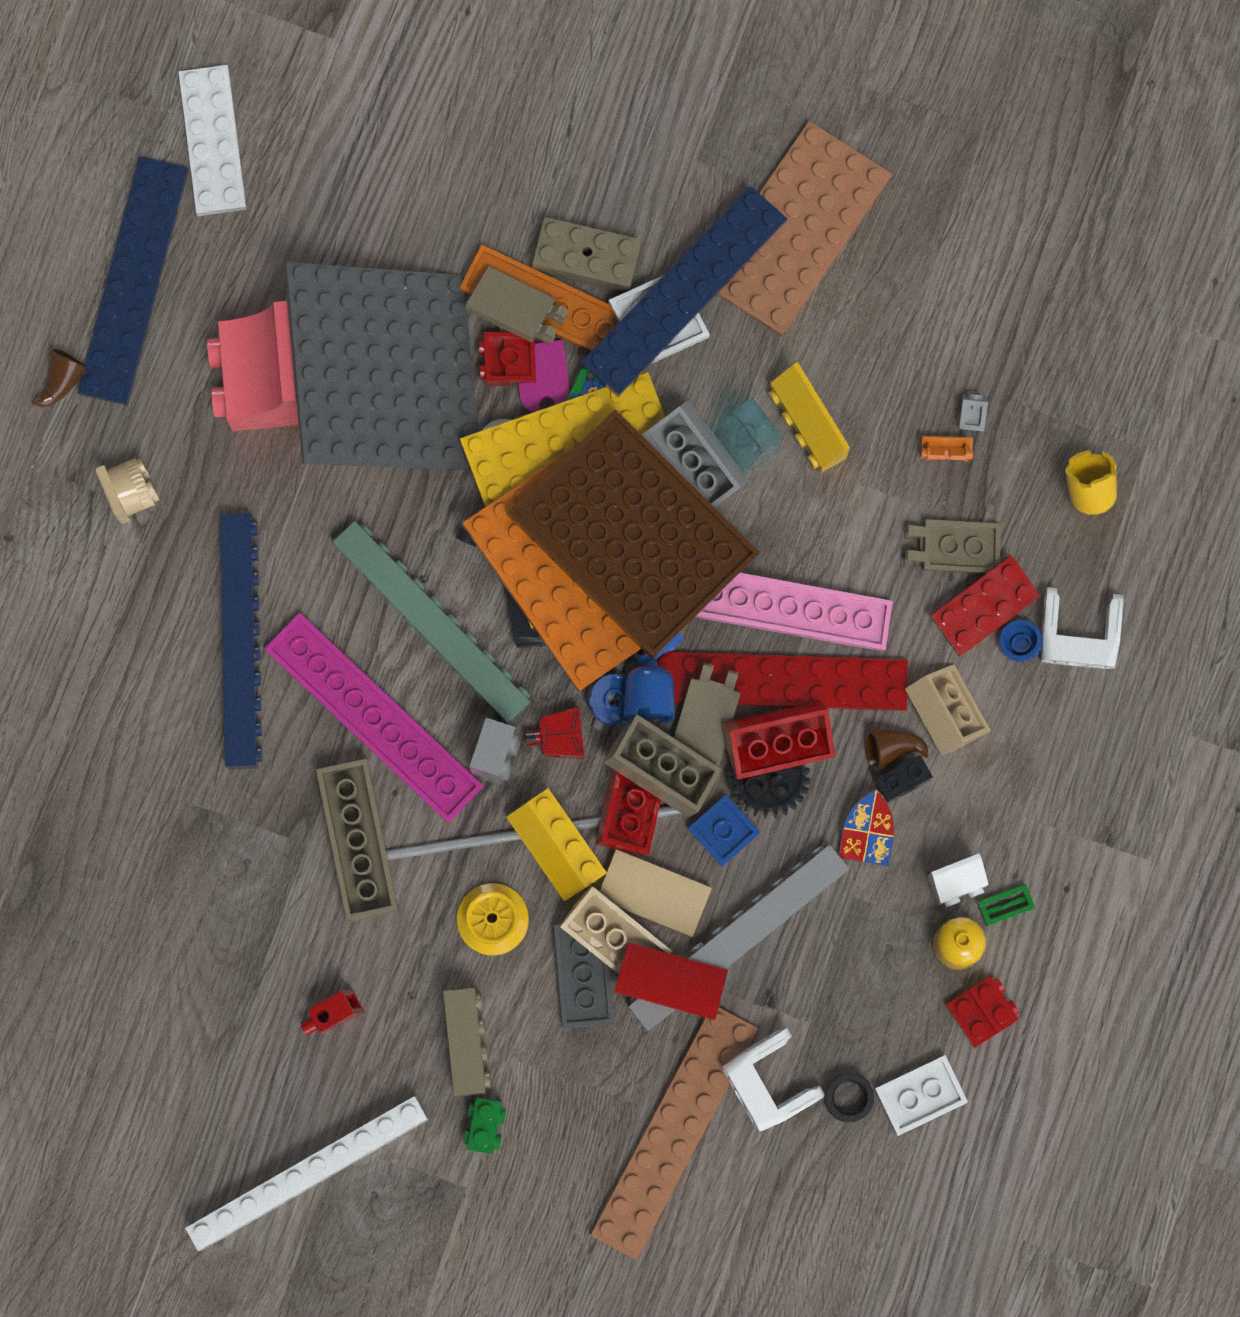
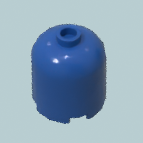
M643 662V666L636 667L628 673L625 685L624 718L627 717V720L636 714L648 722L649 719H660V724L674 720L673 676L665 668L659 667L657 662Z

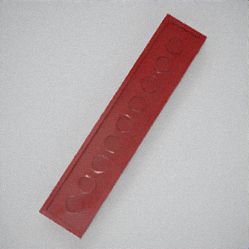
M665 652L655 661L659 667L665 668L673 676L674 704H684L691 679H700L705 662L714 665L710 680L725 684L729 670L739 672L734 690L741 692L737 706L792 708L820 701L828 709L907 711V692L905 688H907L908 660Z

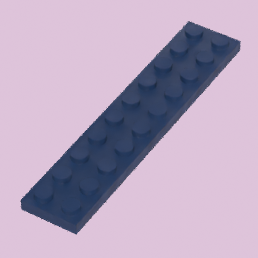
M139 157L85 363L88 369L81 378L78 394L81 396L126 406L129 404L189 172L188 167Z
M750 186L585 357L581 364L619 398L787 222V218Z

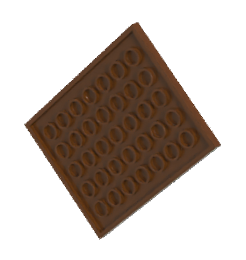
M616 410L608 415L507 512V516L651 659L675 638L760 553Z

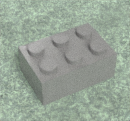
M489 718L485 719L470 764V770L474 777L501 786L504 780H509L513 768L511 757L517 756L521 744L516 727Z

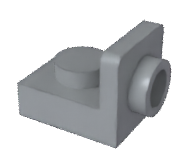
M969 391L968 395L962 394L959 429L984 431L988 407L987 397L983 396V393Z

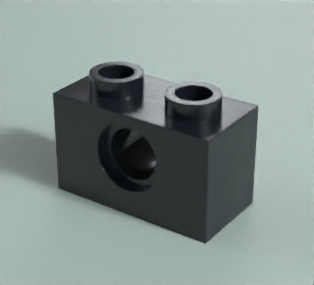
M919 755L877 778L874 781V785L889 804L932 780L933 776L922 756Z

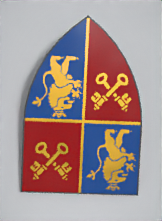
M877 788L857 801L847 815L839 849V857L841 859L889 866L895 833L894 818L888 802Z

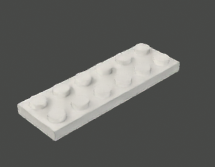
M228 65L179 71L197 216L247 210Z

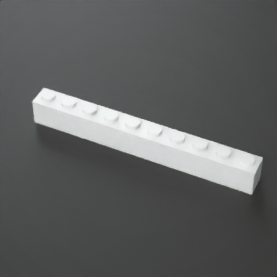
M414 1096L185 1229L197 1251H202L429 1119L417 1097Z

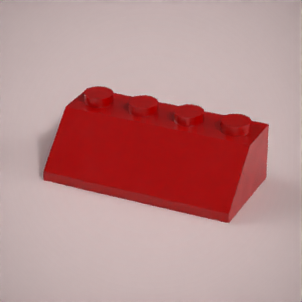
M820 701L722 723L726 750L737 780L836 757L829 711Z

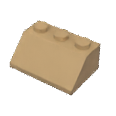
M954 664L928 674L905 688L911 703L915 706L923 725L927 728L935 747L942 756L991 731Z

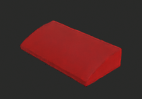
M612 769L595 844L623 852L648 856L661 800Z
M628 942L614 993L715 1021L728 970Z

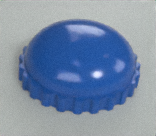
M1024 619L1007 624L999 637L1000 649L1004 656L1018 663L1035 658L1043 644V638L1038 626Z

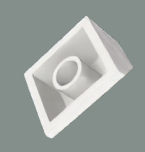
M980 853L935 870L927 876L938 906L945 903L946 908L959 903V897L969 894V897L972 898L984 893L983 888L989 885Z

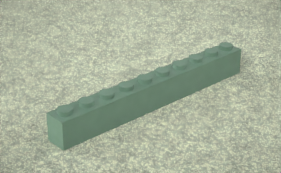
M354 521L333 541L336 549L507 725H511L531 706L528 700L531 696L523 687L519 686L516 688L510 682L513 677L504 668L499 670L493 664L496 660L487 650L481 652L475 646L478 641L468 631L464 634L458 628L460 623L451 613L446 616L442 612L441 608L443 605L433 595L429 598L423 592L425 587L416 577L413 580L410 579L406 574L408 569L398 559L394 562L388 556L391 553L381 541L377 544L371 538L373 533L364 524L359 526Z

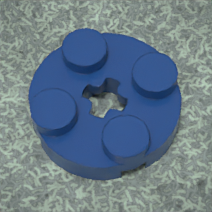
M607 674L598 678L592 684L586 703L592 715L598 721L610 725H618L627 721V717H623L626 676ZM616 693L618 695L616 699L619 703L617 705H610L608 703L609 694L614 695Z

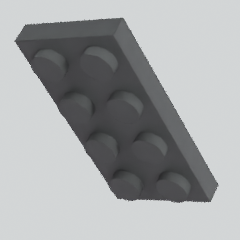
M554 925L563 1029L614 1024L609 966L564 931L560 925Z

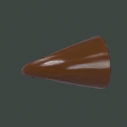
M49 349V376L45 392L31 402L39 407L52 406L72 390L88 368L64 351Z
M870 729L865 737V755L870 767L875 772H879L896 758L911 752L920 753L925 758L929 756L927 744L923 739L909 732Z

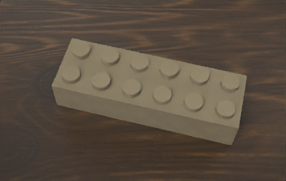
M362 759L316 769L346 921L352 923L398 913L399 908L368 760Z

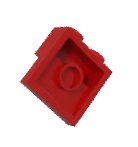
M484 332L482 340H478V355H483L484 364L479 365V380H484V386H510V383L536 382L535 340L531 343L511 332Z
M989 976L946 1004V1007L973 1048L978 1047L1019 1020L1017 1014L1020 1011L1012 1000L1007 1002L1002 994L1006 990L998 978L993 980Z

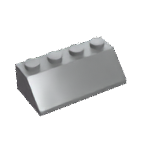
M689 400L642 434L713 507H716L749 481Z

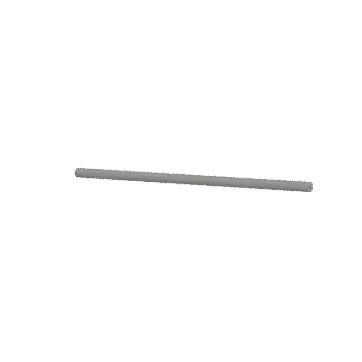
M664 806L659 808L657 818L682 813L671 806ZM601 817L575 820L572 823L577 830L599 827ZM515 830L392 849L387 850L389 860L521 840Z

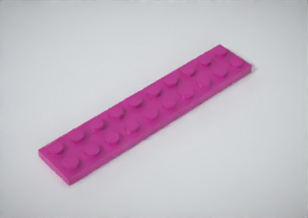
M301 613L264 649L448 824L484 788L471 773Z

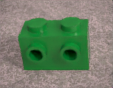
M476 1098L475 1103L470 1102L468 1118H472L471 1129L466 1128L463 1144L468 1145L467 1150L494 1155L495 1149H500L502 1134H498L499 1123L504 1124L506 1108H502V1102Z

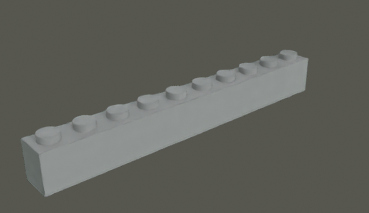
M821 845L810 854L813 859L806 864L802 861L790 870L793 875L786 880L782 877L770 886L773 890L765 897L762 893L750 902L753 906L745 913L743 910L736 913L730 918L733 922L726 929L723 926L716 929L710 934L712 940L706 945L702 942L696 945L690 951L692 956L688 959L727 969L849 870L848 866L830 845L826 848ZM635 998L630 999L632 1004L628 1007L647 1032L675 1011L671 1008Z

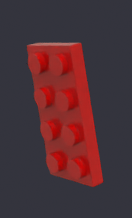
M1009 555L929 616L956 654L962 656L1038 599L1040 594L1014 557Z

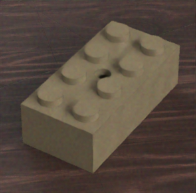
M544 217L533 260V269L548 276L625 293L632 290L642 250V239ZM591 253V255L588 257L584 256L583 254Z
M637 714L626 721L603 762L687 817L699 812L722 770Z
M475 988L443 991L454 1096L458 1098L488 1094L487 1088H492L490 1072H485L484 1062H489L488 1047L486 1045L482 1046V1036H486L485 1020L479 1018V1011L483 1010L482 995L477 993Z

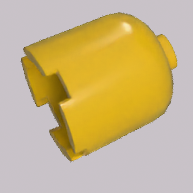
M1087 450L1077 453L1069 459L1065 475L1069 499L1073 507L1087 515H1098L1109 510L1117 499L1116 462L1113 457L1106 452H1102V455L1091 454V451Z
M958 917L946 921L938 928L933 937V950L936 958L943 965L954 970L972 967L980 960L986 949V937L983 929L977 922L969 918Z

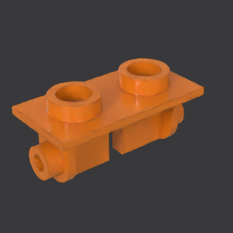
M922 436L920 458L930 461V459H950L967 462L973 459V437Z

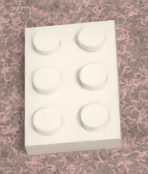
M946 1055L875 1088L897 1136L968 1103Z

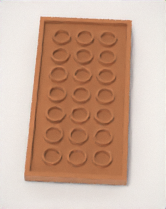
M809 121L759 193L787 218V222L717 295L783 337L889 182L892 174Z

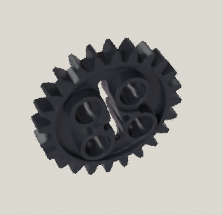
M799 765L785 771L771 772L772 780L770 798L768 799L765 798L766 773L737 780L734 770H728L727 776L733 778L728 781V787H735L731 791V796L739 795L736 804L745 803V812L753 808L755 817L761 811L763 812L764 819H766L769 812H772L774 818H777L778 811L781 810L786 816L788 814V806L796 810L797 804L795 801L802 803L804 797L801 794L808 793L809 788L804 785L810 784L811 778L806 777L810 773V768ZM752 784H757L762 790L754 793L748 787ZM781 786L787 790V793L778 795L774 789Z

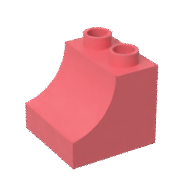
M273 302L268 309L260 313L233 320L219 321V338L207 339L210 368H222L224 386L212 387L211 389L215 418L226 417L232 431L299 425L288 302Z

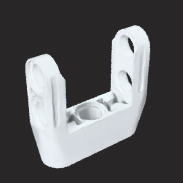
M1046 587L1041 630L1043 638L1041 661L1051 664L1114 669L1120 644L1123 595L1112 594L1110 604L1107 606L1105 639H1091L1056 635L1060 597L1057 593V588Z
M787 1027L781 1028L760 1040L722 1066L726 1078L758 1132L789 1119L825 1096L819 1085L812 1089L806 1088L776 1106L753 1066L755 1062L784 1046L788 1039L792 1037Z

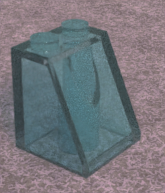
M753 397L733 410L714 433L745 475L778 453L783 438Z

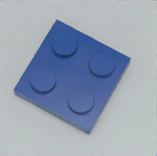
M727 795L722 797L688 828V831L721 867L727 864L760 834V831Z

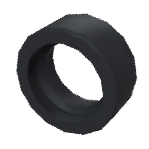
M844 1073L835 1077L828 1084L824 1093L828 1112L835 1119L842 1122H856L865 1118L874 1104V1091L871 1084L863 1076L855 1073ZM846 1082L857 1084L864 1092V1104L854 1113L842 1112L834 1102L836 1089Z

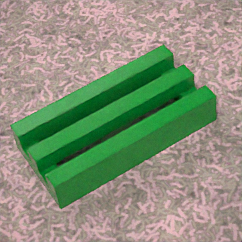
M1026 884L977 902L986 927L1035 909ZM1022 891L1024 893L1023 897L987 910L985 907L987 904ZM1027 901L1028 906L993 919L989 917L990 914Z

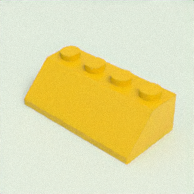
M796 362L770 383V392L768 394L774 405L779 404L783 410L781 416L788 427L792 425L796 434H794L798 445L801 448L805 447L809 453L807 459L812 468H818L820 473L847 459L850 447L801 366Z
M549 788L506 817L564 902L607 873Z

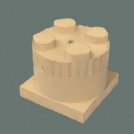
M134 458L108 470L104 465L95 470L112 512L122 524L130 521V515L156 505L155 502L160 500L151 481L147 482L146 480L150 478V475L141 458L138 460Z

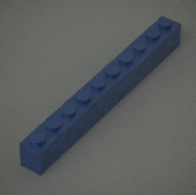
M251 513L220 515L225 767L228 770L259 769L258 762H263L262 746L258 747V737L262 736V721H258L257 711H262L261 696H257V686H261V671H257L256 661L261 660L260 645L256 646V636H260V621L256 620L255 611L260 610L259 595H255V586H259V571L255 570L254 561L259 560L258 545L254 546V536H258V521H254Z

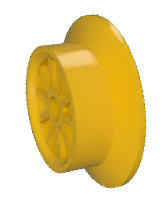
M491 883L474 888L464 897L457 912V927L461 938L471 949L484 955H501L513 950L523 940L528 929L529 915L525 902L516 891L502 884ZM496 915L497 920L494 923L488 922V917Z

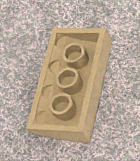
M616 850L600 893L623 910L693 937L712 888Z
M592 885L586 889L560 925L564 931L618 974L621 970L628 942L669 954L672 952V950Z

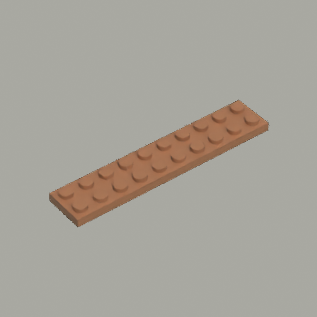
M718 1008L715 1021L705 1018L590 1236L637 1261L730 1084L722 1070V1066L749 1048L758 1028L721 1008Z

